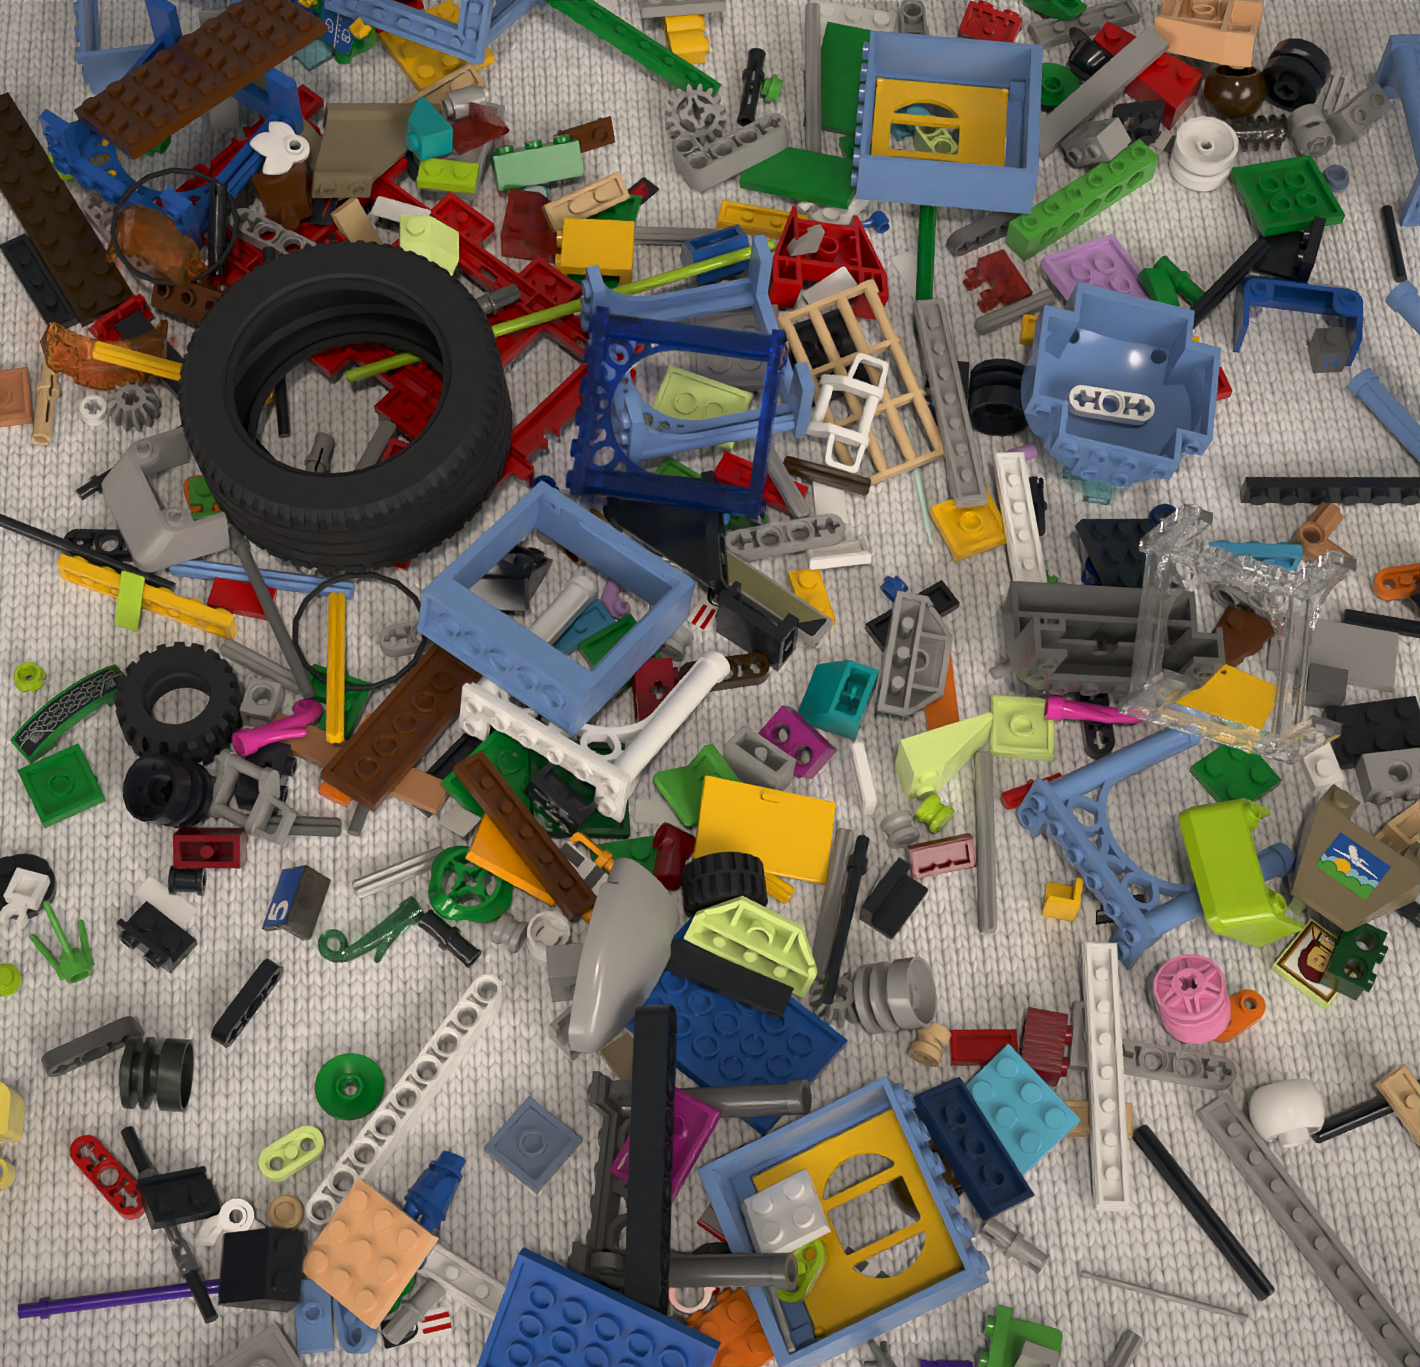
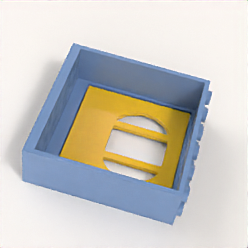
M870 30V40L863 43L862 60H867V63H861L860 80L865 81V84L860 83L858 101L864 103L863 105L858 104L856 123H862V126H856L854 143L860 145V147H854L853 166L858 167V169H852L851 186L856 187L855 199L1031 214L1039 164L1043 45ZM875 83H876L877 85H876V97H875V109H874L872 145H871V155H869V153H870V141H871V129H872V117H873V105H874V93H875ZM930 103L949 110L956 118L900 114L895 112L910 104ZM1006 113H1007V133H1006ZM892 123L958 129V154L890 149V126ZM1005 134H1006V154H1005Z
M887 1076L697 1169L732 1254L755 1253L745 1224L744 1214L740 1209V1204L744 1203L745 1199L804 1169L812 1177L831 1232L819 1237L827 1246L828 1259L808 1297L799 1304H789L779 1299L795 1351H788L787 1341L782 1333L767 1286L746 1287L778 1367H815L990 1282L986 1274L990 1270L988 1261L981 1250H976L971 1241L975 1237L973 1228L966 1217L962 1218L956 1208L960 1204L958 1195L951 1184L947 1185L941 1175L946 1172L943 1162L937 1152L933 1153L927 1144V1141L931 1140L930 1134L922 1120L918 1121L912 1111L917 1108L916 1103L908 1089L904 1090L900 1082L895 1083ZM893 1107V1109H891V1110H889V1111H887V1112H885V1113H883V1114H881V1115H879V1116H877V1117H875V1118H873V1119H871V1120H869V1121H867V1122H865V1123H863V1124H861V1125H859V1126H857V1127H855V1128H853V1129H851V1130H849V1131H847V1132H845V1133H843V1134H841V1135H839V1136H837V1137H835V1138L833 1137V1136H835V1135H837V1134H839V1133H841V1132H843V1131H845V1130H847V1129H849V1128H851V1127H853V1126H855V1125H857V1124H859V1123H861V1122H863V1121H865V1120H867V1119H869V1118H871V1117H873V1116H875V1115H877V1114H879V1113H881V1112H883V1111H885V1110H887V1109ZM815 1146L814 1148H812V1149H810V1150H808V1151H806V1152H804V1153H802V1154H800V1155H798V1156H796V1157H794V1158H792V1159H790V1160H788V1161H786V1162H784V1163H782V1164H780V1165H778V1166H776V1167H774V1168H772V1169H770V1170H768V1171H766V1172H764V1173H762V1174H760V1175H758V1176L752 1178V1176H754V1175H756V1174H758V1173H760V1172H762V1171H764V1170H766V1169H768V1168H770V1167H772V1166H774V1165H776V1164H778V1163H780V1162H782V1161H784V1160H786V1159H788V1158H790V1157H793V1156H795V1155H797V1154H799V1153H801V1152H803V1151H805V1150H807V1149H809V1148ZM864 1154L880 1155L894 1161L893 1167L826 1200L824 1199L825 1189L830 1177L845 1161ZM902 1176L920 1214V1220L850 1255H846L829 1212ZM926 1232L925 1243L919 1257L904 1272L889 1278H872L862 1275L855 1270L857 1264L918 1234ZM814 1248L809 1249L806 1253L808 1261L813 1260L816 1256ZM797 1281L796 1287H795L793 1290H790L791 1293H793V1292H795V1291L798 1290V1288H799V1283H798V1281Z

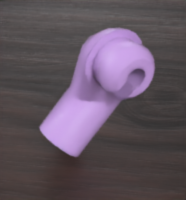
M608 577L600 601L612 617L616 619L623 618L629 612L630 605L628 601L624 603V599L618 596L622 585Z

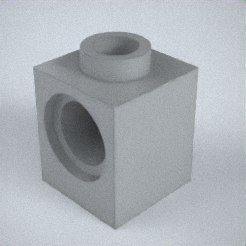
M250 677L239 710L243 725L258 727L273 722L277 712H281L285 699L282 683H278L276 680L268 677L260 679ZM261 699H269V702L265 704H257Z

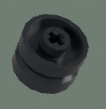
M1288 38L1280 41L1273 49L1268 62L1261 71L1266 82V100L1277 108L1293 112L1303 105L1314 104L1330 76L1331 64L1328 56L1312 42L1300 38Z

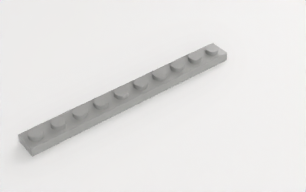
M1225 1093L1201 1109L1197 1114L1387 1365L1389 1367H1420V1343L1258 1135L1230 1096Z

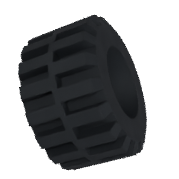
M741 852L708 854L687 863L681 870L684 909L686 915L692 919L697 911L740 896H744L764 907L768 904L763 862L760 858L751 854Z

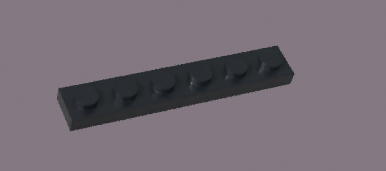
M1245 477L1240 490L1241 503H1251L1253 505H1263L1266 503H1282L1283 505L1312 503L1313 505H1320L1322 502L1342 503L1343 505H1354L1357 503H1372L1374 505L1402 503L1404 505H1415L1420 503V477Z

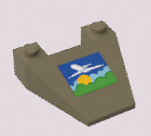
M1333 784L1320 798L1303 825L1290 893L1347 932L1416 900L1420 894V843L1416 841L1404 857L1350 820L1361 802L1353 798L1347 791Z

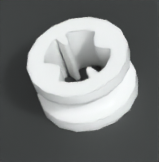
M91 395L81 401L79 406L80 413L86 424L100 426L109 418L106 408L107 403L101 396ZM92 408H99L100 411L96 410V414H90L89 410L92 412Z

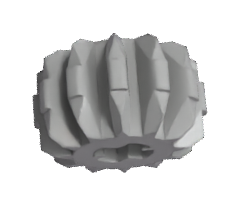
M140 379L134 385L126 380L123 387L115 384V392L108 393L107 399L109 403L106 408L116 427L122 425L126 432L131 427H135L140 432L141 425L143 424L151 427V419L158 418V408L160 405L158 396L154 393L151 385L144 386Z
M849 971L844 974V977H839L835 992L837 1001H833L831 1005L820 1002L825 979L824 974L819 976V984H812L810 990L813 996L809 998V1005L816 1007L814 1014L819 1018L826 1016L825 1023L828 1025L831 1024L832 1020H836L840 1029L844 1027L845 1019L852 1024L857 1021L856 1014L858 1012L854 997V981L850 982L851 973ZM839 996L844 998L843 1002H839Z

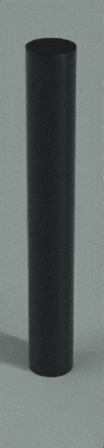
M1385 205L1380 209L1395 280L1401 283L1407 280L1406 269L1392 206Z

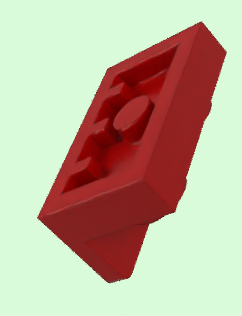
M970 0L959 27L958 35L969 39L1014 43L1018 32L1022 30L1023 21L1022 18H1019V14L1012 10L1004 9L1002 12L993 9L994 6L986 1L978 0L976 3Z

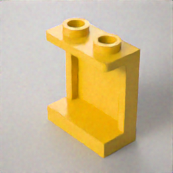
M564 218L563 230H557V247L562 248L561 254H556L555 268L567 276V274H586V267L598 265L601 275L620 276V286L632 283L635 221Z

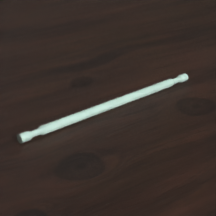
M905 419L904 426L915 450L913 435L910 430V420ZM917 467L913 470L925 530L928 534V545L934 546L935 543L931 534L932 528L920 469Z

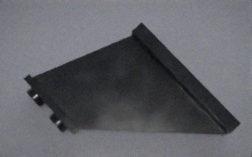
M611 465L605 466V478L602 479V489L607 498V505L603 506V514L613 528L623 533L624 529L712 588L717 595L725 587L729 588L722 485L713 470L701 472V478L614 471Z

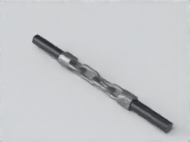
M134 1127L124 1128L121 1131V1135L139 1173L138 1179L158 1175L156 1170L152 1169ZM177 1225L163 1228L172 1244L171 1251L181 1277L186 1279L206 1324L214 1322L218 1319V1315L200 1277V1268L194 1254L191 1252L186 1240L182 1238ZM170 1228H172V1230H173V1232H174V1234H175V1236H176V1238H177L176 1240L174 1239L173 1234H172ZM183 1247L186 1254L179 1256L177 1249Z

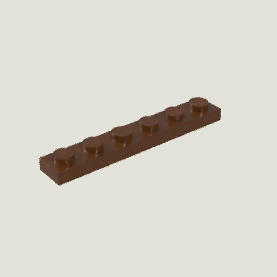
M481 750L456 763L453 769L455 775L570 922L593 909L597 896Z

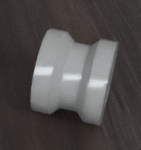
M681 625L658 651L665 658L672 657V661H681L686 654V646L691 645L694 636L686 627Z
M909 810L894 812L885 817L880 823L882 830L889 835L887 842L891 849L906 847L917 841L920 837L918 829L913 827L911 823L913 817Z
M505 912L493 930L491 942L495 944L503 943L508 946L509 951L517 953L527 938V926L529 923L526 921L519 922L514 919L512 914Z

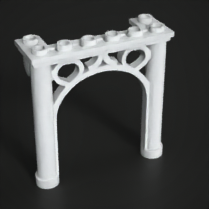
M573 575L564 585V590L533 622L528 630L552 645L596 598L597 589L593 582L584 575ZM707 650L654 712L644 720L624 727H599L585 724L573 737L543 716L541 720L546 725L536 720L535 718L539 715L531 708H520L516 704L509 701V698L512 697L511 694L483 676L477 684L474 682L468 684L466 682L462 687L459 727L468 735L475 736L482 741L489 737L491 725L497 731L506 733L519 741L524 747L533 749L546 757L551 763L560 765L573 773L578 779L595 786L594 802L599 805L597 807L598 811L604 816L611 817L621 823L624 819L627 800L638 783L639 778L637 776L712 687L716 683L723 681L730 672V665L722 654L714 650ZM578 736L581 737L579 744L568 739L571 738L577 741ZM634 739L624 751L621 750L620 741ZM591 742H607L613 752L608 755H600L588 748L587 745Z

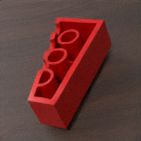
M1107 21L1093 38V42L1113 58L1137 36ZM1164 52L1125 87V93L1131 98L1136 97L1140 102L1163 100L1165 108L1162 117L1163 126L1170 131L1198 96L1204 73Z

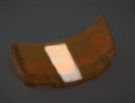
M138 204L129 205L119 212L116 235L122 254H130L145 260L164 273L180 288H184L207 269L195 241L190 236L181 234L175 227V223L167 216L155 209ZM111 237L104 259L108 263L117 258Z
M161 320L155 328L141 336L120 341L88 338L76 334L56 322H49L40 343L47 367L55 373L63 372L73 377L75 384L102 391L114 390L115 384L123 387L126 380L134 385L140 379L144 384L153 374L94 359L92 357L94 344L100 341L167 359L168 320Z

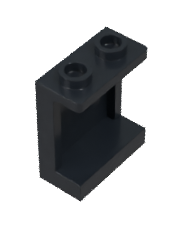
M735 581L730 588L725 587L717 597L716 632L748 653L756 652L763 654L769 660L770 667L779 671L796 650L800 619L788 613L779 626L775 625L740 602L742 584Z

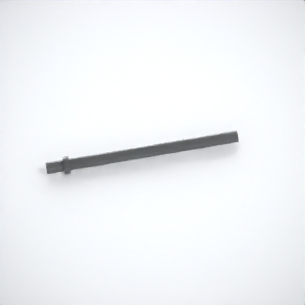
M234 526L228 528L229 537L232 541L231 549L234 554L239 556L304 699L312 698L316 692L249 550L251 548L249 540L244 538Z

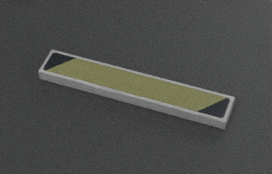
M727 549L729 588L735 581L742 584L741 599L778 624L783 621L788 613L800 619L797 637L813 647L832 626V619Z

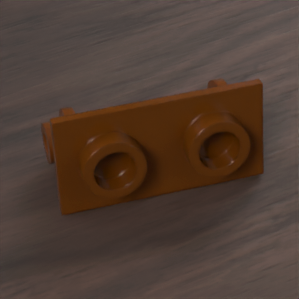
M611 116L600 117L595 121L563 131L558 130L557 134L553 135L554 137L570 134V138H575L579 141L581 153L616 143Z

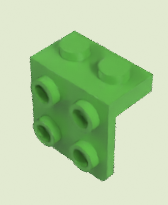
M714 744L705 745L687 766L659 771L653 776V781L657 785L659 792L670 803L679 820L689 827L698 824L704 776L740 782Z
M998 1305L994 1315L988 1314L984 1336H988L989 1341L987 1350L981 1349L978 1367H1013L1015 1358L1025 1340L1060 1352L1063 1334L1056 1328L1011 1318L1013 1308Z

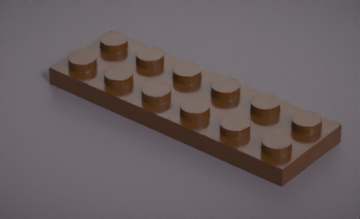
M434 643L322 769L320 778L375 812L460 713L463 685L466 682L468 684L472 682L477 684L483 675Z

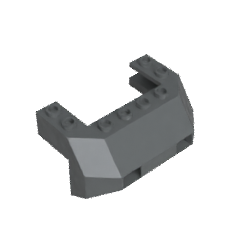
M1025 581L1010 582L1003 608L1005 649L1016 677L1038 690H1049V693L1056 695L1065 694L1070 691L1080 692L1083 696L1109 693L1112 697L1116 698L1142 695L1144 699H1156L1168 694L1200 689L1226 664L1223 628L1216 627L1211 633L1198 632L1195 591Z

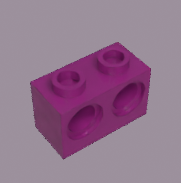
M785 705L779 708L758 733L797 760L793 775L798 779L801 776L813 779L837 751L793 707ZM787 726L789 737L786 741L782 742L779 732L782 727ZM809 747L812 751V757L805 764L801 756L803 750Z

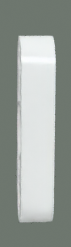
M1086 385L1074 387L1065 398V401H1069L1068 411L1073 415L1132 425L1146 423L1153 416L1155 410L1153 401L1145 395ZM1079 394L1082 395L1083 401H1088L1082 407L1079 406V401L1074 400ZM1095 396H1096L1097 399H1096L1095 403H1091V401H1092V400L1095 398ZM1104 398H1111L1116 402V412L1110 413L1103 408L1102 401ZM1137 404H1140V409L1145 411L1141 416L1138 415V411L1135 409H1128L1123 414L1124 408H1134Z

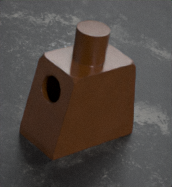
M306 161L293 164L292 168L284 174L267 175L262 172L251 175L257 195L268 219L279 225L282 224L286 230H294L299 227V220L312 215L313 198H311L310 194L312 178Z

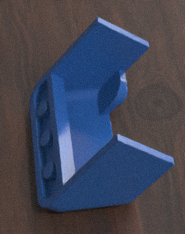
M1247 275L1238 283L1235 301L1233 352L1239 353L1249 326L1250 306L1346 317V335L1350 354L1345 366L1351 367L1363 336V299L1359 293L1339 285L1258 275Z

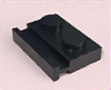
M205 1166L138 1179L136 1189L140 1191L141 1203L151 1230L207 1219L219 1214L221 1207L212 1183L205 1174Z

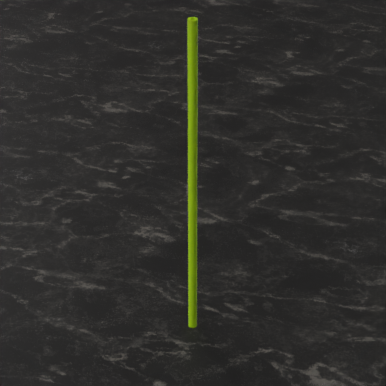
M773 239L768 240L770 252L775 251L776 246ZM751 246L611 290L631 296L750 259ZM580 299L491 327L496 338L582 311ZM406 352L345 371L348 383L422 361V359Z

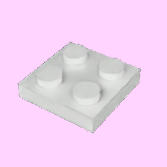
M806 1169L744 1200L761 1253L791 1252L831 1232L812 1177Z

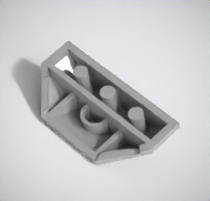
M898 590L896 592L877 690V711L909 717L939 700L944 695L953 636L939 613L933 607V603L928 596Z

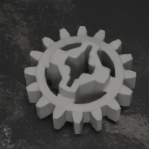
M688 84L685 93L678 88L676 90L677 99L669 97L668 104L671 107H665V115L669 116L665 119V126H673L670 129V136H675L676 134L679 136L691 135L703 147L705 139H708L711 143L714 142V133L722 134L723 128L720 125L726 124L727 118L722 115L726 112V106H718L721 102V96L713 98V89L709 88L704 92L702 91V84L698 85L697 90H693L691 85ZM686 101V107L679 110V113H676L680 105ZM692 107L696 115L700 116L699 125L695 117L691 115ZM712 119H714L713 124L705 130L706 123L712 122Z

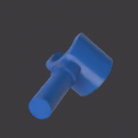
M882 211L874 212L869 219L861 222L864 228L874 227L879 234L888 231L890 228L888 224L889 219Z

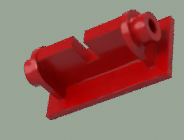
M133 294L129 300L118 306V309L115 311L112 310L102 318L95 319L94 324L88 328V331L98 341L113 345L122 339L115 331V324L137 310L148 320L152 319L154 314L145 306L147 301L142 294L137 296Z

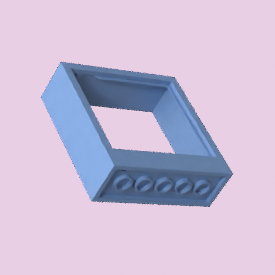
M541 480L423 589L417 631L573 737L685 622L696 582L687 574L680 572L665 562L660 556L654 555L639 545L634 539L627 537L613 528L608 522L601 520L586 510L584 506L577 504L563 495L558 489L551 487ZM534 528L653 606L590 671L469 590Z

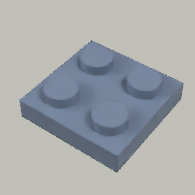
M528 1096L484 1146V1152L538 1194L582 1143V1138Z

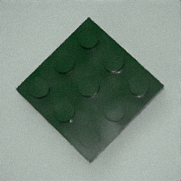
M591 742L587 745L588 748L600 755H608L613 752L607 742ZM621 743V750L623 751L625 750V743ZM528 748L530 781L549 760L533 749ZM553 764L552 771L589 804L594 801L595 786L578 779L573 773L560 765ZM530 798L531 814L550 837L573 836ZM628 800L624 819L621 823L611 817L604 816L596 809L575 833L582 832L589 838L628 839L630 836Z

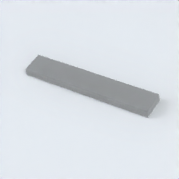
M1148 26L1040 121L1039 156L1042 159L1048 156L1075 129L1091 118L1167 51L1169 43L1152 27Z

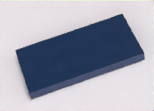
M960 1077L913 1097L917 1106L913 1110L920 1121L924 1122L930 1137L951 1167L953 1174L983 1222L1015 1208L1035 1196Z

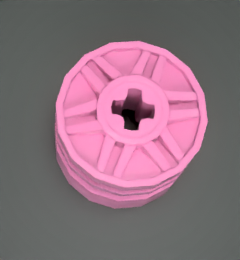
M1183 954L1168 960L1159 968L1154 978L1153 992L1161 1021L1165 1030L1173 1038L1187 1044H1203L1216 1039L1226 1030L1231 1019V1004L1225 978L1216 963L1210 958L1198 954Z

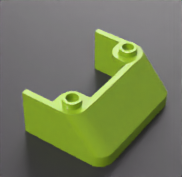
M1241 798L1192 806L1181 811L1178 816L1204 916L1208 925L1215 933L1260 948L1304 930L1303 923L1286 917L1287 905L1283 896L1266 887L1250 831L1258 828L1259 820L1271 815L1270 809L1248 799Z

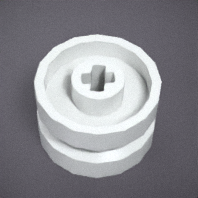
M1201 116L1191 118L1183 123L1176 134L1174 147L1169 158V169L1173 178L1182 186L1194 191H1211L1225 184L1231 174L1233 162L1238 152L1239 140L1235 131L1226 122L1214 117Z

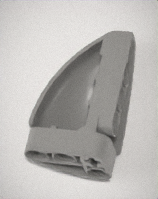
M618 858L614 861L607 881L600 886L581 954L569 1025V1044L572 1051L594 1053L610 1042L635 1016L636 1008L645 1003L659 981L671 956V943L680 920L677 906L662 883L647 869L629 858Z

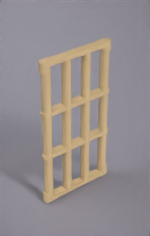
M874 279L867 280L852 288L792 312H787L776 318L778 327L781 332H784L796 362H807L815 386L813 397L815 405L821 389L817 380L818 377L833 371L835 375L847 376L848 373L845 367L852 364L857 354L863 353L873 357V355L890 349L909 393L892 399L884 384V395L882 401H880L881 404L877 405L874 417L882 413L886 414L906 462L889 468L872 428H870L868 435L870 442L867 449L878 471L877 474L867 477L871 479V486L945 457L939 429L924 398V389L918 385L901 347L902 340L900 336H896L879 298V289ZM865 293L885 338V341L870 347L848 302V299ZM835 304L838 306L858 351L843 358L840 357L820 310ZM808 315L830 362L815 369H812L792 323ZM863 363L872 385L877 386L880 376L879 369ZM842 391L852 416L836 422L828 405L823 423H832L843 428L855 424L859 426L863 412L857 395ZM912 401L934 448V451L917 457L896 409ZM834 440L833 447L840 463L853 466L854 462L846 444Z

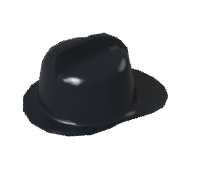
M1074 26L1069 30L1074 49L1069 55L1068 65L1074 75L1086 82L1109 62L1112 57L1104 49L1096 45L1081 29Z

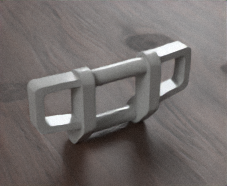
M223 749L217 759L218 771L205 768L210 776L217 778L213 785V800L207 815L213 818L221 817L244 828L245 832L253 837L260 836L275 844L282 845L293 825L297 812L279 799V772L270 767L262 768L240 758L237 752L231 749ZM239 772L258 780L260 793L249 816L226 806L238 781ZM275 806L283 811V817L276 832L271 835L264 830Z

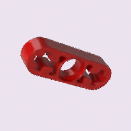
M82 1135L76 1138L70 1146V1157L74 1164L122 1218L126 1220L140 1218L145 1211L141 1203L140 1191L136 1189L137 1183L96 1137ZM83 1147L93 1148L92 1152L99 1161L95 1167L86 1156L81 1158L82 1153L80 1150ZM115 1169L118 1172V1179L113 1185L104 1186L99 1183L100 1174L104 1170ZM124 1188L125 1192L132 1199L137 1197V1207L134 1209L130 1206L125 1207V1201L118 1192Z

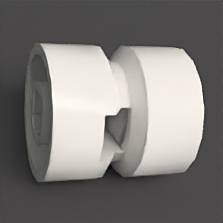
M543 911L536 914L530 920L527 926L528 953L531 960L538 966L547 968L546 946L571 944L570 925L561 913Z

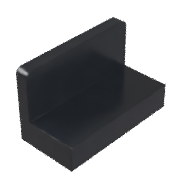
M900 857L862 905L859 917L861 921L890 940L894 939L928 892L927 887L907 875L910 864Z

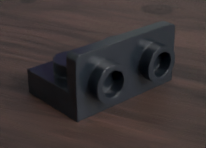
M148 901L127 922L120 918L116 923L120 932L118 938L131 950L137 947L145 954L143 958L153 968L158 970L162 967L170 974L198 945L194 937Z

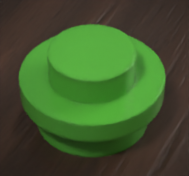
M772 74L771 78L766 77L762 84L760 93L764 95V101L769 102V100L776 102L780 94L783 80L777 78L776 74Z

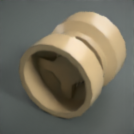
M933 1022L930 1027L917 1029V1040L911 1043L908 1055L920 1064L938 1067L943 1056L941 1050L948 1045L952 1034L947 1028Z

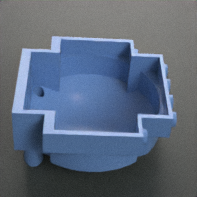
M1077 282L1063 309L1044 304L1035 323L1032 353L1022 376L1021 403L1032 432L1043 439V447L1056 460L1071 469L1070 474L1081 476L1086 480L1110 483L1115 487L1130 488L1133 483L1144 482L1154 478L1170 480L1185 454L1200 456L1204 454L1213 440L1221 348L1192 341L1195 310ZM1086 385L1145 395L1153 401L1155 410L1153 416L1146 423L1132 425L1073 415L1068 411L1069 401H1065V398L1074 387ZM1080 394L1074 399L1079 401V406L1081 407L1088 402L1083 401ZM1095 396V398L1091 401V403H1095V401H1096V399H1097L1096 396ZM1103 399L1102 405L1107 412L1113 413L1117 411V404L1113 399ZM1137 404L1134 408H1124L1123 414L1128 409H1135L1138 411V415L1141 416L1145 411L1140 409V404Z

